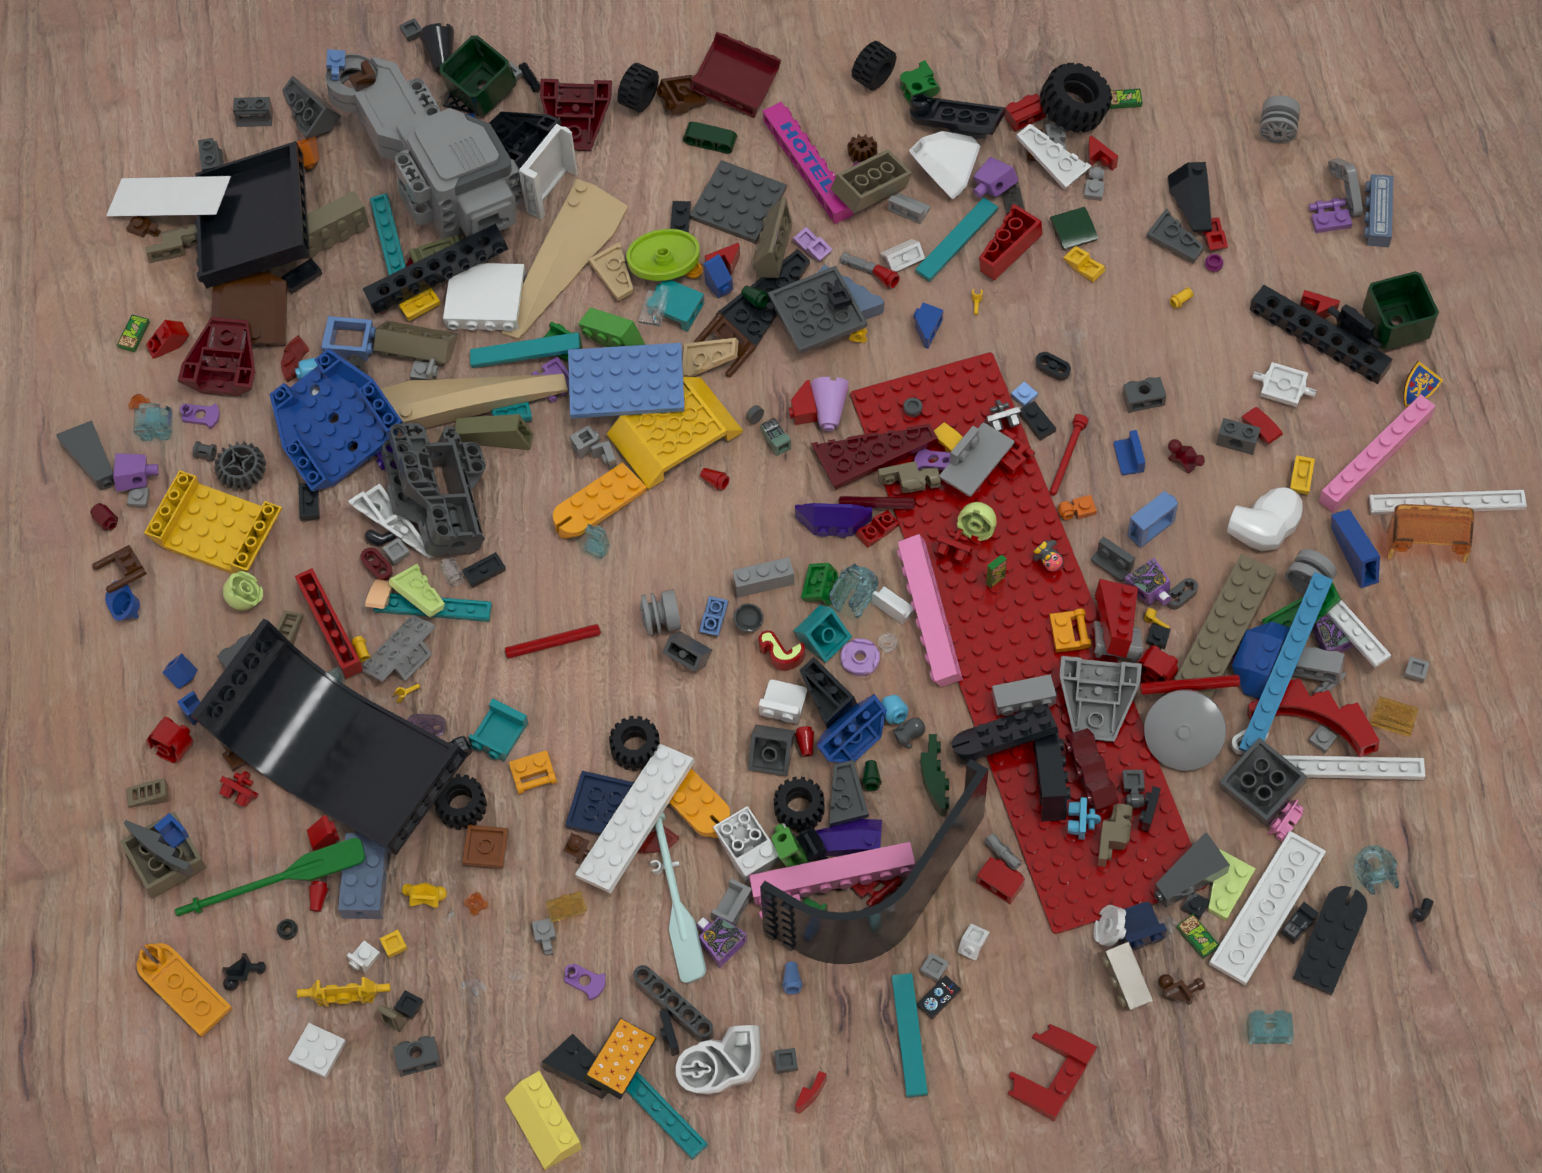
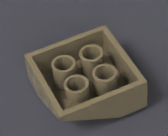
M175 811L170 813L182 825ZM161 819L153 822L145 828L157 832L154 828V825H156ZM132 835L120 841L151 898L189 878L153 857ZM190 837L175 848L180 856L179 859L191 864L194 870L191 876L206 869Z

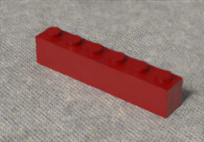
M313 568L296 575L295 579L345 679L362 672L361 662Z

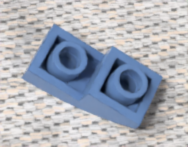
M709 596L706 611L701 622L700 633L719 636L726 615L728 600Z

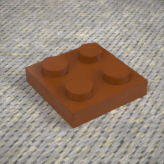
M468 825L462 860L463 866L503 869L509 833L508 828Z

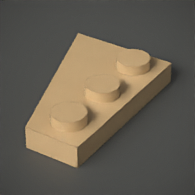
M620 242L589 258V264L617 301L634 293Z

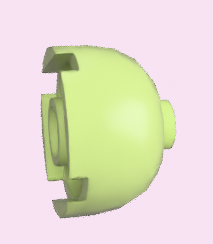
M982 502L969 503L961 510L958 516L957 527L963 529V534L968 538L974 535L979 537L978 540L980 541L987 540L995 530L997 524L996 514L987 504Z
M238 571L226 580L223 586V597L228 605L236 610H250L262 600L263 589L257 585L256 582L258 580L253 575L244 571Z

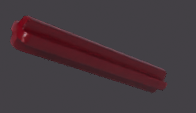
M841 496L839 497V504H853L872 508L913 509L915 500L913 497Z

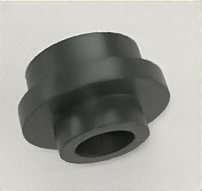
M285 919L278 924L277 933L282 939L288 940L296 936L298 926L295 921ZM286 928H291L290 932H284Z

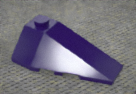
M859 819L816 830L827 849V852L823 853V855L839 857L881 848L882 820Z

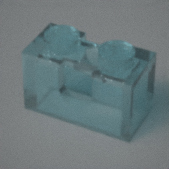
M1263 1010L1249 1013L1247 1018L1249 1044L1292 1043L1294 1038L1292 1013H1286L1284 1010H1276L1273 1014H1265ZM1271 1022L1275 1025V1028L1269 1029L1265 1023Z

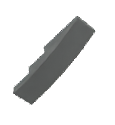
M125 820L124 825L128 832L146 851L171 869L189 878L194 872L191 864L179 859L180 856L175 848L165 845L166 842L162 834Z

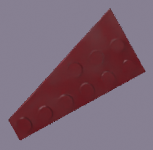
M925 424L907 427L906 430L901 431L888 430L887 433L877 434V432L847 437V439L839 441L832 439L828 440L827 443L821 444L814 442L811 443V446L836 490L939 441L931 425Z

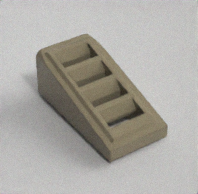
M284 610L276 627L282 634H287L284 636L293 645L303 619V614Z
M165 778L128 787V808L169 802L168 784ZM156 789L160 790L159 794H156ZM148 790H152L151 796H149ZM141 791H144V798H141ZM137 792V800L133 801V793Z
M381 1005L377 1008L383 1023L398 1032H401L408 1022L406 1016L394 1009Z

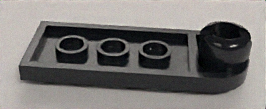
M924 93L916 94L910 100V118L919 125L993 135L1005 115V107L932 98Z
M1046 703L964 730L953 738L951 744L956 761L961 765H967L970 759L976 762L978 758L1052 735L1059 731Z
M1348 886L1336 887L1328 894L1293 976L1294 980L1331 996L1367 912V901L1364 895L1356 889L1349 906L1345 905L1352 888Z

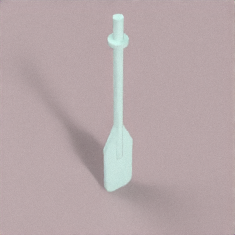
M662 813L655 824L672 898L669 933L679 977L682 982L691 983L705 975L706 966L695 919L680 901L662 823L665 820V814Z

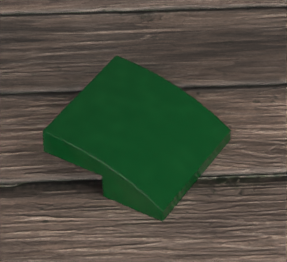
M1085 206L1050 217L1062 250L1098 239L1095 227Z

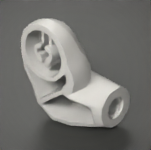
M1286 487L1271 489L1261 496L1251 508L1236 505L1229 521L1227 533L1257 551L1277 550L1285 538L1295 532L1299 525L1303 512L1302 500L1293 489Z
M732 1026L728 1028L722 1040L709 1039L684 1050L676 1063V1077L679 1084L687 1091L711 1095L721 1093L732 1086L751 1082L760 1068V1026Z

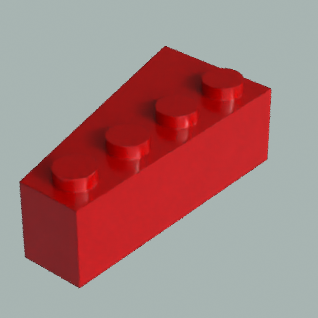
M1099 579L1094 596L1098 603L1097 610L1101 617L1100 624L1104 631L1103 638L1107 654L1126 658L1132 642L1138 587Z

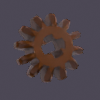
M858 134L857 138L852 137L851 142H848V155L851 157L852 162H863L878 154L877 142L874 141L873 136L867 138L866 134L862 137Z

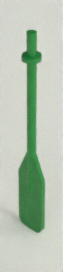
M351 838L304 854L284 872L202 900L195 897L193 898V903L176 908L175 913L177 916L196 911L199 914L203 912L204 907L283 880L313 881L360 865L366 857L363 843L359 838Z

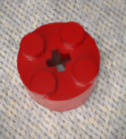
M1155 645L1146 649L1136 662L1142 664L1140 685L1146 682L1173 680L1178 673L1177 658L1161 651Z
M165 716L147 737L146 743L150 749L154 747L158 750L156 754L162 759L171 763L176 761L179 763L193 745V739L189 735L191 731L185 725L179 726L172 719Z

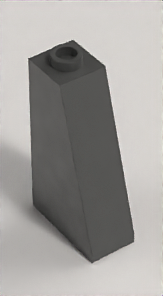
M92 420L56 434L61 447L99 490L108 489L115 485L113 470Z
M1207 832L1156 883L1154 896L1165 908L1228 873L1230 864Z

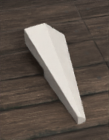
M378 484L366 493L364 491L348 501L354 508L399 537L427 558L435 557L426 553L422 537L408 519L393 514L389 496L381 484Z

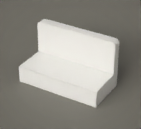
M910 239L880 253L881 257L886 259L889 269L899 271L925 259L920 242L914 239Z
M885 586L879 593L877 591L872 593V604L902 625L914 613L912 605Z

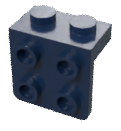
M1143 902L1124 909L1126 911L1124 926L1126 934L1121 940L1122 943L1129 942L1131 949L1137 950L1145 945L1155 944L1165 939L1167 932L1165 924H1159L1150 902Z

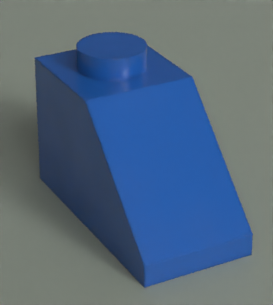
M718 254L704 263V276L707 287L718 299L723 295H728L733 290V280L721 256Z
M923 302L920 309H916L913 318L915 319V327L924 347L929 349L943 321V310Z

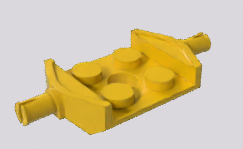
M362 977V985L350 983L341 987L327 985L323 988L320 980H316L310 989H297V997H310L319 1006L325 1005L326 1007L330 1003L349 1004L361 1001L362 1004H366V1002L373 1003L378 992H391V984H377L366 977Z

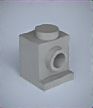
M589 425L569 436L571 446L580 459L591 452V446H594L601 440L596 430L593 431Z

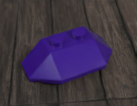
M853 504L795 505V518L813 535L845 538L855 535L859 528L872 521V507Z

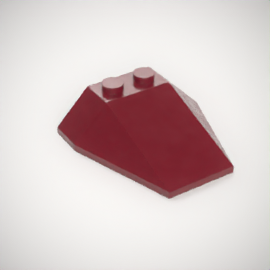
M541 79L540 98L544 112L560 119L561 126L567 127L572 132L575 151L592 150L612 99V80H594V84L560 83L559 79Z
M211 317L182 362L178 382L200 393L239 396L252 390L256 371L248 320Z

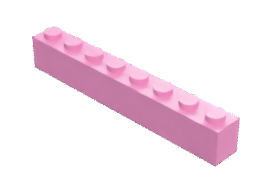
M1419 395L1322 490L1319 502L1332 513H1335L1432 418L1436 405L1423 395Z
M918 534L899 541L897 553L900 560H903L904 566L902 571L909 582L906 584L907 590L913 597L911 605L918 616L916 618L917 627L922 631L920 639L922 645L927 650L925 658L927 663L931 665L930 677L933 682H936L940 687H944L961 681L963 678L926 541Z
M906 842L752 874L749 877L755 905H761L760 886L764 880L791 896L799 894L800 897H808L814 893H828L833 889H848L852 885H857V883L867 885L876 880L886 881L900 875L904 877L909 876L915 867L911 843Z

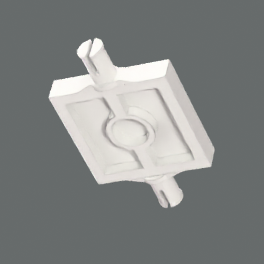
M1274 362L1271 363L1270 369L1266 374L1254 371L1252 379L1263 382L1260 397L1294 407L1298 406L1303 394L1315 397L1317 391L1306 387L1307 372Z

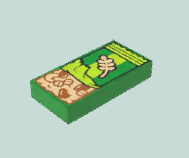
M1140 88L1111 90L1112 104L1109 109L1142 107L1143 102Z
M132 314L117 343L118 348L136 352L150 323L149 319Z
M1003 555L997 557L987 566L986 584L990 588L1005 578L1007 559Z
M1194 914L1176 927L1202 959L1220 946Z

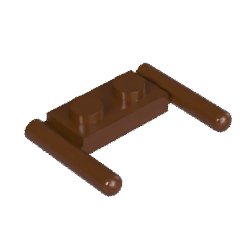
M718 312L694 342H703L711 332L719 339L736 338L739 341L737 353L739 357L726 371V376L732 377L757 347Z
M130 545L92 564L93 569L98 570L116 560L125 575L124 578L106 587L108 593H112L147 575Z

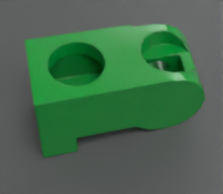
M925 60L919 63V68L905 71L900 75V88L902 91H904L906 83L923 77H934L933 71Z
M932 76L923 77L906 83L903 96L910 105V100L914 95L924 93L929 97H934L939 93L940 87Z

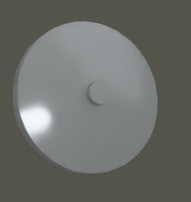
M1176 690L1159 698L1149 710L1144 726L1145 740L1151 753L1164 765L1176 770H1195L1209 764L1221 751L1226 737V723L1218 705L1205 694L1194 690Z

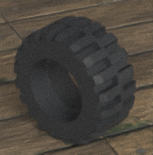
M1073 62L1061 64L1052 70L1040 91V104L1043 107L1044 114H1047L1048 119L1051 122L1054 121L1056 126H1061L1066 131L1073 130L1075 133L1082 131L1083 133L1093 130L1100 125L1112 104V93H1110L1111 89L1107 85V80L1104 77L1102 78L1098 71L1095 72L1090 66L1086 67L1081 63L1074 64ZM1067 92L1079 96L1085 103L1074 100Z

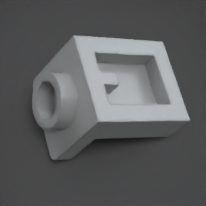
M431 358L430 363L414 361L410 379L433 380L434 377H437L439 367L436 366L435 359Z
M609 441L598 442L591 446L593 458L602 457L604 465L608 464L610 470L617 466Z

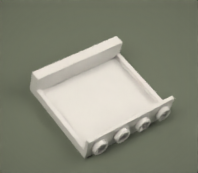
M556 124L519 170L526 213L539 220H542L545 216L543 201L564 174L568 171L575 176L578 175L572 132L567 127Z
M480 263L449 279L443 315L446 329H481L488 331H513L514 329H519L518 316L523 280L527 277L524 264Z

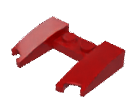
M1049 1024V1030L1040 1035L1036 1032L1033 1034L1032 1039L1064 1056L1066 1060L1048 1089L1011 1071L1009 1079L1014 1080L1013 1091H1008V1095L1055 1122L1096 1053L1097 1046L1066 1030Z

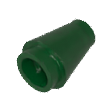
M747 285L741 291V295L756 308H764L769 301L766 291Z
M868 760L865 762L862 785L867 791H876L882 784L877 762L875 760Z

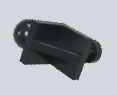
M814 827L803 828L800 831V836L796 837V839L804 849L808 860L812 861L815 858L818 861L829 859L823 855V853L827 852V849Z
M242 953L241 959L232 966L223 967L222 972L226 977L223 981L224 988L228 991H234L239 985L238 980L247 981L249 971L263 974L266 970V964L261 961L251 963L247 954Z

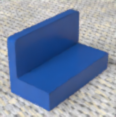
M1137 430L1129 431L1128 439L1117 440L1113 443L1121 475L1141 473L1145 469L1146 462Z

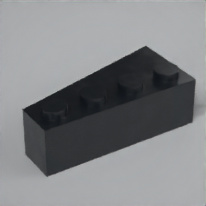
M1055 733L1033 740L1037 785L1039 786V804L1042 805L1041 822L1066 820L1067 800L1071 798L1070 787H1066L1068 772L1063 769V767H1066L1065 755H1061V751L1064 750L1063 739H1059V734Z

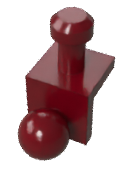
M1173 439L1168 443V450L1172 453L1168 459L1180 462L1187 473H1190L1196 466L1204 465V456L1197 455L1192 446H1182V443L1177 439Z

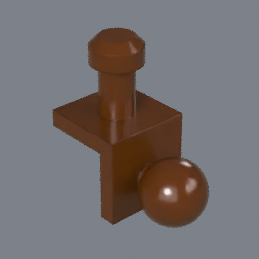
M571 832L563 852L576 857L575 863L579 864L582 858H586L590 850H587L590 841Z
M1163 974L1158 979L1160 988L1164 989V999L1172 998L1184 1001L1188 1005L1192 1004L1194 997L1192 993L1205 988V983L1201 978H1196L1194 983L1186 986L1183 980L1174 984L1172 976L1168 974Z

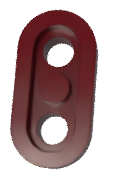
M366 548L362 551L360 555L362 564L376 579L388 580L392 576L391 564L377 549Z

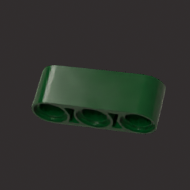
M692 121L687 125L683 141L691 146L730 154L733 151L738 136L732 130Z

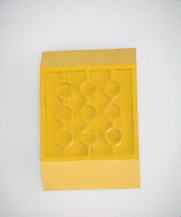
M683 377L685 411L620 415L607 433V437L640 480L647 486L648 490L664 481V472L722 437L728 442L743 433L742 428L701 377Z
M179 470L144 534L165 550L230 574L237 573L238 571L248 572L277 520L282 507L264 501L263 505L260 506L199 484L197 476Z

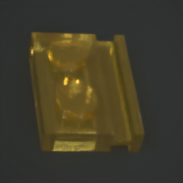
M1379 696L1371 725L1411 736L1419 708Z

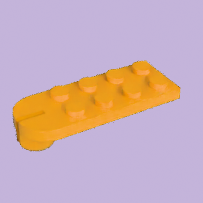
M622 462L556 506L552 519L555 533L559 532V537L564 539L584 534L647 491V486Z
M692 768L668 803L698 834L706 837L718 838L713 826L731 816L730 808L726 802Z
M163 943L144 945L147 951L158 961L157 964L140 949L137 971L141 978L201 1038L232 1010L231 1005L171 946Z

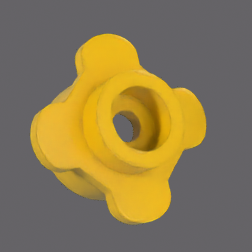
M863 328L851 333L849 340L865 343L867 341V329Z

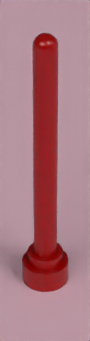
M1076 414L1073 418L1072 424L1074 429L1050 489V494L1053 496L1059 490L1080 432L1087 427L1089 419L1082 414Z

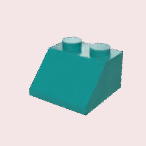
M819 605L793 630L800 642L804 643V646L824 663L852 638V635L831 607Z

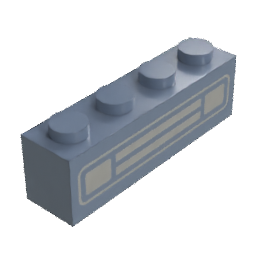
M1371 174L1370 181H1366L1365 192H1368V196L1365 198V207L1368 208V212H1365L1364 223H1367V227L1364 229V238H1367V246L1389 247L1392 239L1393 176Z

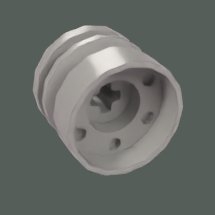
M1272 96L1263 102L1259 128L1261 137L1269 142L1279 144L1293 141L1297 137L1301 109L1299 103L1288 96Z
M674 589L661 591V601H657L654 593H650L652 602L647 603L646 594L641 595L640 611L643 626L647 630L648 636L653 635L652 626L655 625L658 634H661V624L666 625L668 632L681 630Z

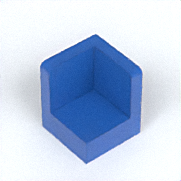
M181 653L167 664L162 673L180 689L193 679L197 668Z
M192 691L177 701L185 717L194 725L197 721L190 715L199 705L200 701L196 693Z
M170 813L154 825L157 833L162 834L165 842L170 847L176 848L189 837L186 829Z

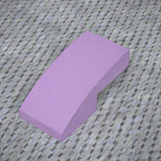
M807 227L793 237L792 240L800 249L818 262L833 250L821 237L817 238Z

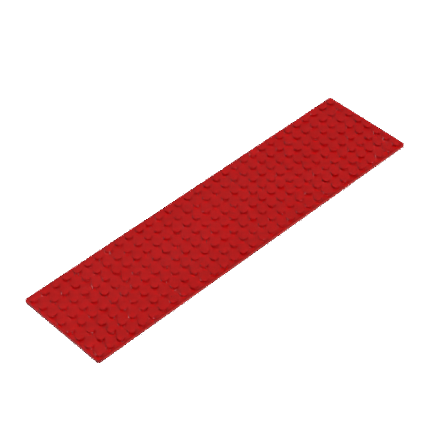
M991 352L857 389L850 393L865 434L876 432L877 434L887 433L888 430L901 431L906 430L907 427L930 424L933 430H935L945 422L964 437L972 426L979 428L982 423H985L984 419L987 416L997 413L990 412V408L995 406V400H1000L1002 404L1008 402L1009 408L1004 409V411L1015 408L995 357ZM908 398H917L922 402V412L919 416L909 417L904 413L903 405ZM1007 419L1001 420L1004 429L999 432L1003 433L1004 430L1008 429L1011 433L1017 434L1018 439L1023 443L1029 444L1021 422L1018 426L1010 428ZM940 443L926 448L929 451L946 452L945 447ZM918 452L886 467L914 462ZM1026 454L1023 455L1026 458V463L1014 474L998 463L971 497L940 479L941 483L938 488L930 489L928 485H925L924 491L919 490L910 493H902L899 481L889 485L884 484L888 497H913L915 500L913 509H893L897 521L900 523L899 527L904 539L920 534L926 541L963 678L958 683L974 726L1007 717L1003 715L997 716L991 695L992 686L1051 674L1056 692V703L1049 707L1056 722L1059 739H1063L1064 750L1061 751V755H1065L1066 767H1063V769L1068 772L1066 787H1070L1071 795L1070 800H1067L1066 820L1041 822L1042 805L1039 804V786L1037 785L1033 741L987 755L986 758L1052 933L1059 934L1095 923L1096 920L1100 921L1102 915L1099 913L1107 905L1125 909L1143 902H1150L1151 905L1159 903L1154 896L1156 883L1192 847V844L1159 762L1147 746L1144 725L1134 701L1130 705L1115 741H1095L1098 753L1105 760L1108 778L1115 784L1119 801L1117 804H1126V794H1130V792L1123 791V770H1143L1145 789L1143 792H1139V794H1143L1144 802L1147 792L1151 793L1153 786L1161 788L1149 832L1141 830L1142 822H1139L1142 810L1146 811L1147 804L1139 808H1133L1130 821V841L1124 850L1112 849L1111 860H1107L1106 867L1097 866L1103 820H1110L1113 806L1116 804L1095 810V814L1101 817V822L1095 824L1094 830H1090L1089 824H1086L1085 840L1078 839V835L1067 833L1068 820L1079 821V816L1068 815L1069 802H1080L1081 798H1085V790L1081 780L1075 774L1074 763L1070 754H1067L1064 745L1067 742L1065 735L1073 733L1060 680L1061 656L1118 663L1116 656L1102 654L1101 658H1096L1095 656L1096 643L1093 622H1100L1101 619L1035 456L1029 458ZM931 458L929 463L937 462L938 458ZM973 502H982L993 509L996 514L997 524L989 539L980 541L978 540L979 537L972 535L971 538H968L967 543L960 541V543L971 546L973 549L972 555L968 554L964 563L953 559L956 549L951 547L947 557L937 553L938 535L954 540V538L948 536L949 532L957 533L959 529L957 527L958 516L966 505ZM1045 540H1055L1057 544L1052 548L1060 553L1064 559L1062 567L1057 571L1047 570L1041 559L1035 561L1033 558V551ZM1003 555L1007 559L1005 578L990 588L986 584L987 566L997 557ZM1084 609L1088 639L1091 640L1092 646L1087 649L1056 652L1049 618L1050 614ZM1077 619L1071 620L1075 641H1080ZM1087 803L1086 814H1089V809L1095 808L1091 804Z

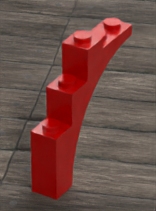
M1300 678L1290 680L1275 716H1296L1325 725L1341 735L1352 746L1359 758L1378 751L1380 740L1358 702L1346 704L1339 709L1329 690L1316 692L1310 697ZM1259 699L1248 704L1247 715L1250 721Z

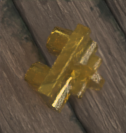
M581 891L568 895L562 894L561 897L545 901L551 922L587 911Z

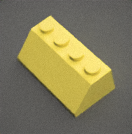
M540 1071L520 1081L504 1098L544 1170L582 1149L577 1135Z

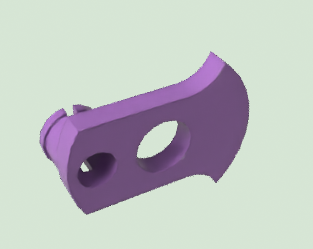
M185 403L180 407L184 423L206 425L209 429H212L220 418V412L216 403L212 406ZM203 411L206 413L203 418H196L198 412Z
M925 448L916 454L914 461H916L918 471L923 468L936 467L938 470H944L950 463L951 453L929 451ZM931 458H938L937 462L929 463Z
M575 963L565 968L564 982L586 993L589 1001L597 998L603 992L606 984L604 973L600 975L594 974ZM588 976L591 982L587 986H583L579 983L581 977Z

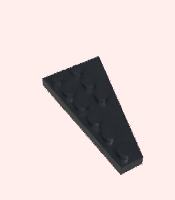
M797 249L783 260L779 278L761 277L750 287L766 291L768 295V292L800 280L809 267L810 260ZM741 294L718 311L756 347L778 315L770 299L764 308H756Z

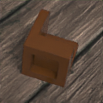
M365 60L361 62V71L350 75L349 80L358 92L373 85L376 81V74L369 62Z

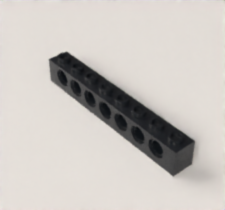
M495 223L362 289L376 315L508 250V247Z
M1266 285L1261 287L1251 301L1250 310L1255 315L1265 318L1272 325H1277L1285 330L1286 333L1296 336L1303 343L1313 346L1319 352L1332 357L1336 362L1344 364L1350 370L1363 375L1371 382L1379 384L1391 367L1393 360L1391 357Z

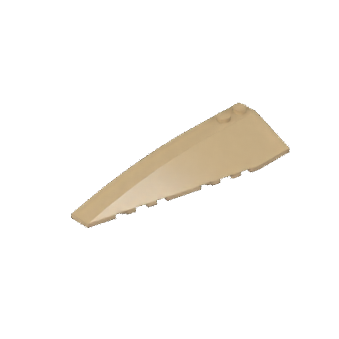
M579 179L576 180L524 281L518 316L519 329H514L513 331L503 330L502 335L517 340L523 337L533 326L534 321L543 315L550 303L553 304L559 293L563 292L573 282L586 264H589V258L600 252L604 244L612 239L628 210L626 204L594 184Z
M564 374L411 380L380 388L403 423H419L425 429L456 421V418L472 417L491 412L492 409L529 402L568 391Z

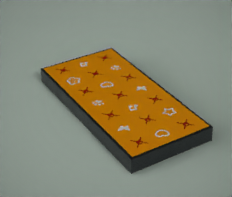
M619 1018L585 1074L584 1080L621 1100L657 1037Z

